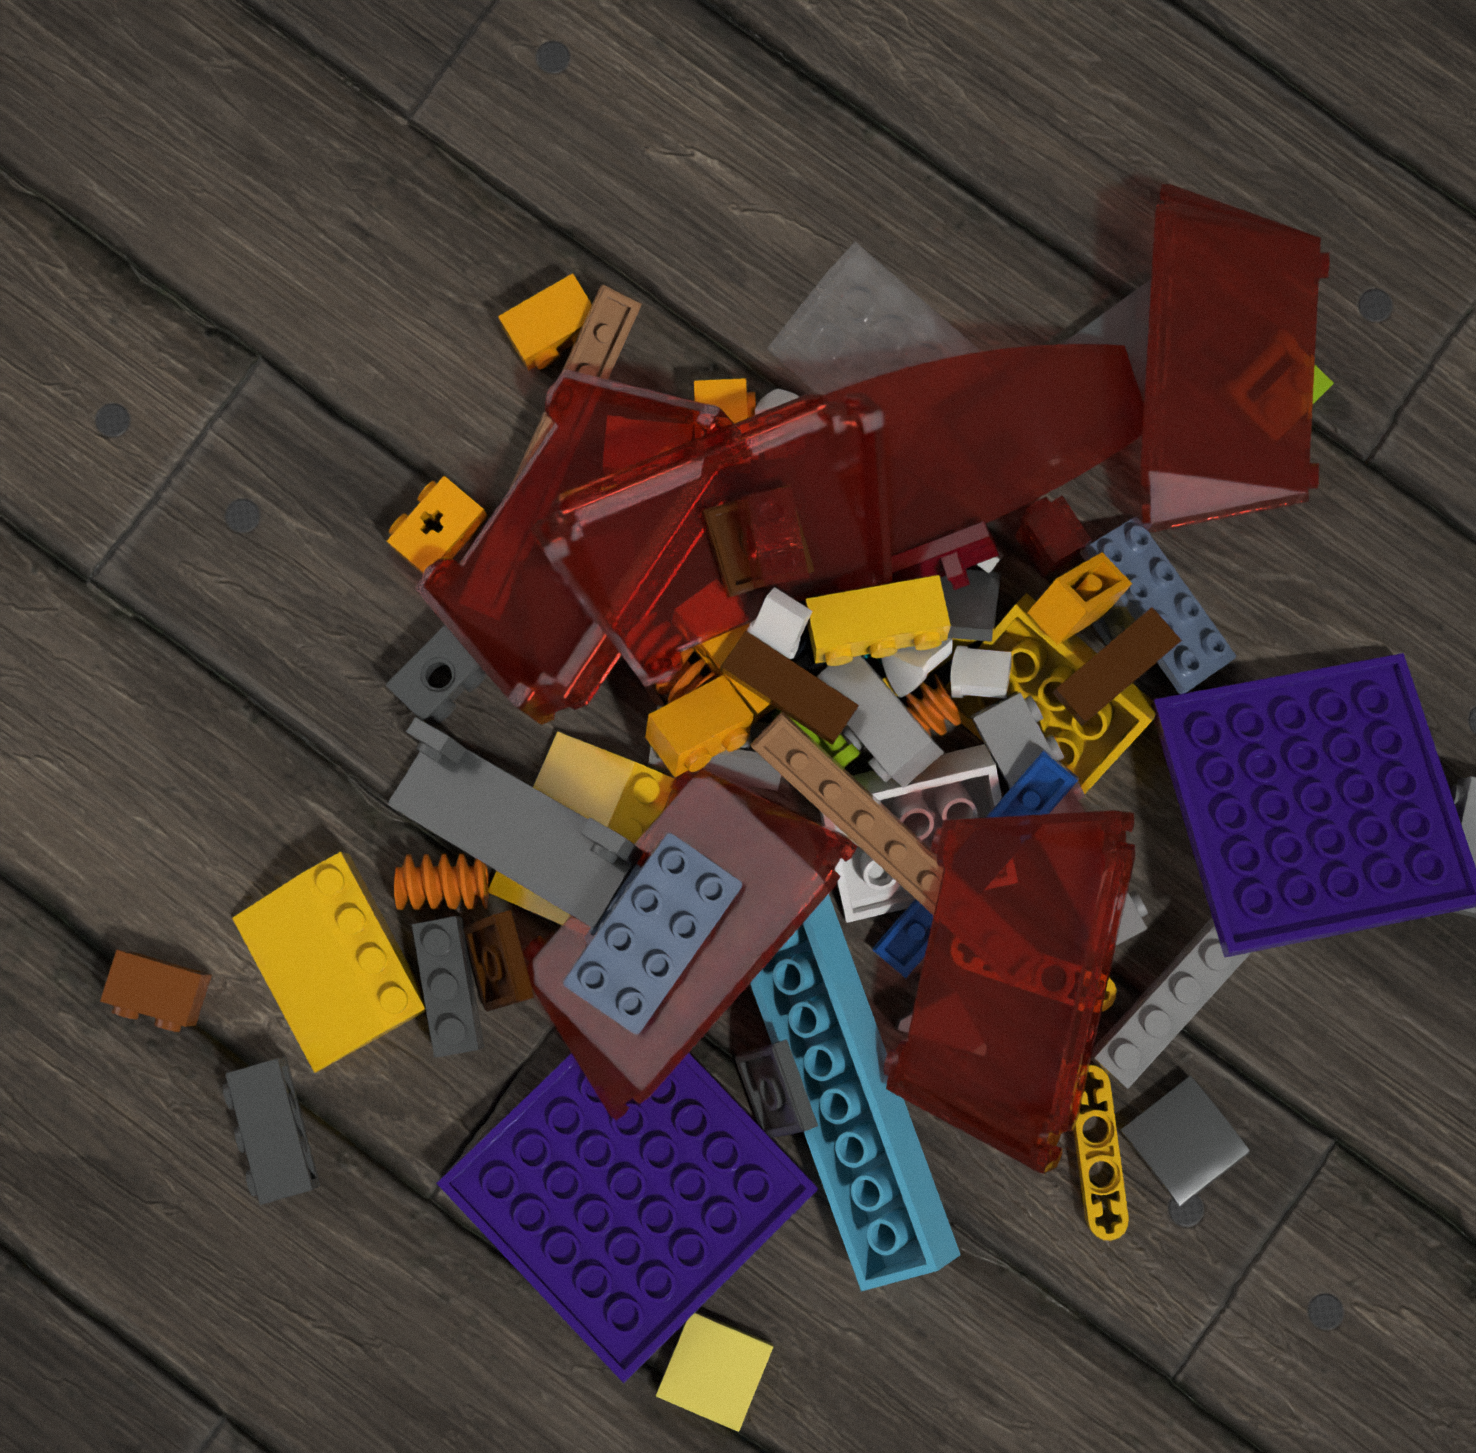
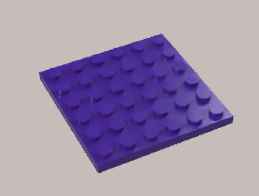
M1404 653L1154 699L1151 703L1156 713L1154 717L1155 725L1224 958L1476 907V866Z
M653 1015L637 1035L608 1017L436 1183L623 1383L818 1190L814 1183Z

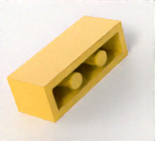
M939 575L807 598L805 607L813 611L807 622L815 664L826 662L828 666L847 664L853 660V657L871 654L872 658H884L895 654L898 651L897 649L915 646L916 650L932 649L941 645L942 641L947 640L951 626Z

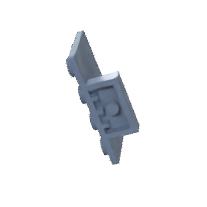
M1134 517L1081 550L1080 554L1085 561L1103 552L1132 583L1102 618L1092 623L1106 645L1153 607L1182 640L1157 662L1179 694H1185L1236 658L1235 653L1225 638L1221 635L1139 518Z
M667 832L643 867L636 863L611 901L599 925L596 928L591 927L584 937L587 946L563 979L564 987L633 1034H639L742 887V882L673 833Z

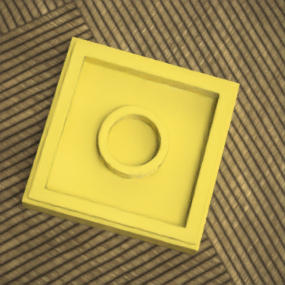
M696 1311L685 1322L657 1390L656 1397L739 1432L774 1346L772 1343Z

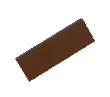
M1151 607L1060 684L1052 693L1077 722L1083 726L1182 640L1154 608Z
M747 631L744 632L720 667L722 673L778 710L783 711L786 715L832 745L859 707L857 703Z

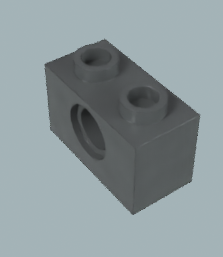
M447 622L385 685L423 722L430 725L435 720L439 724L454 711L457 705L453 701L465 689L468 692H472L483 682L487 676L484 670L490 664ZM439 667L450 668L452 672L450 683L443 688L432 687L430 678L433 671Z

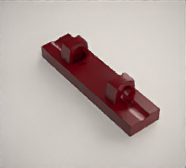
M983 521L819 584L821 595L824 596L939 575L940 578L947 576L953 590H957L970 585L966 568L997 557L999 553L995 541Z

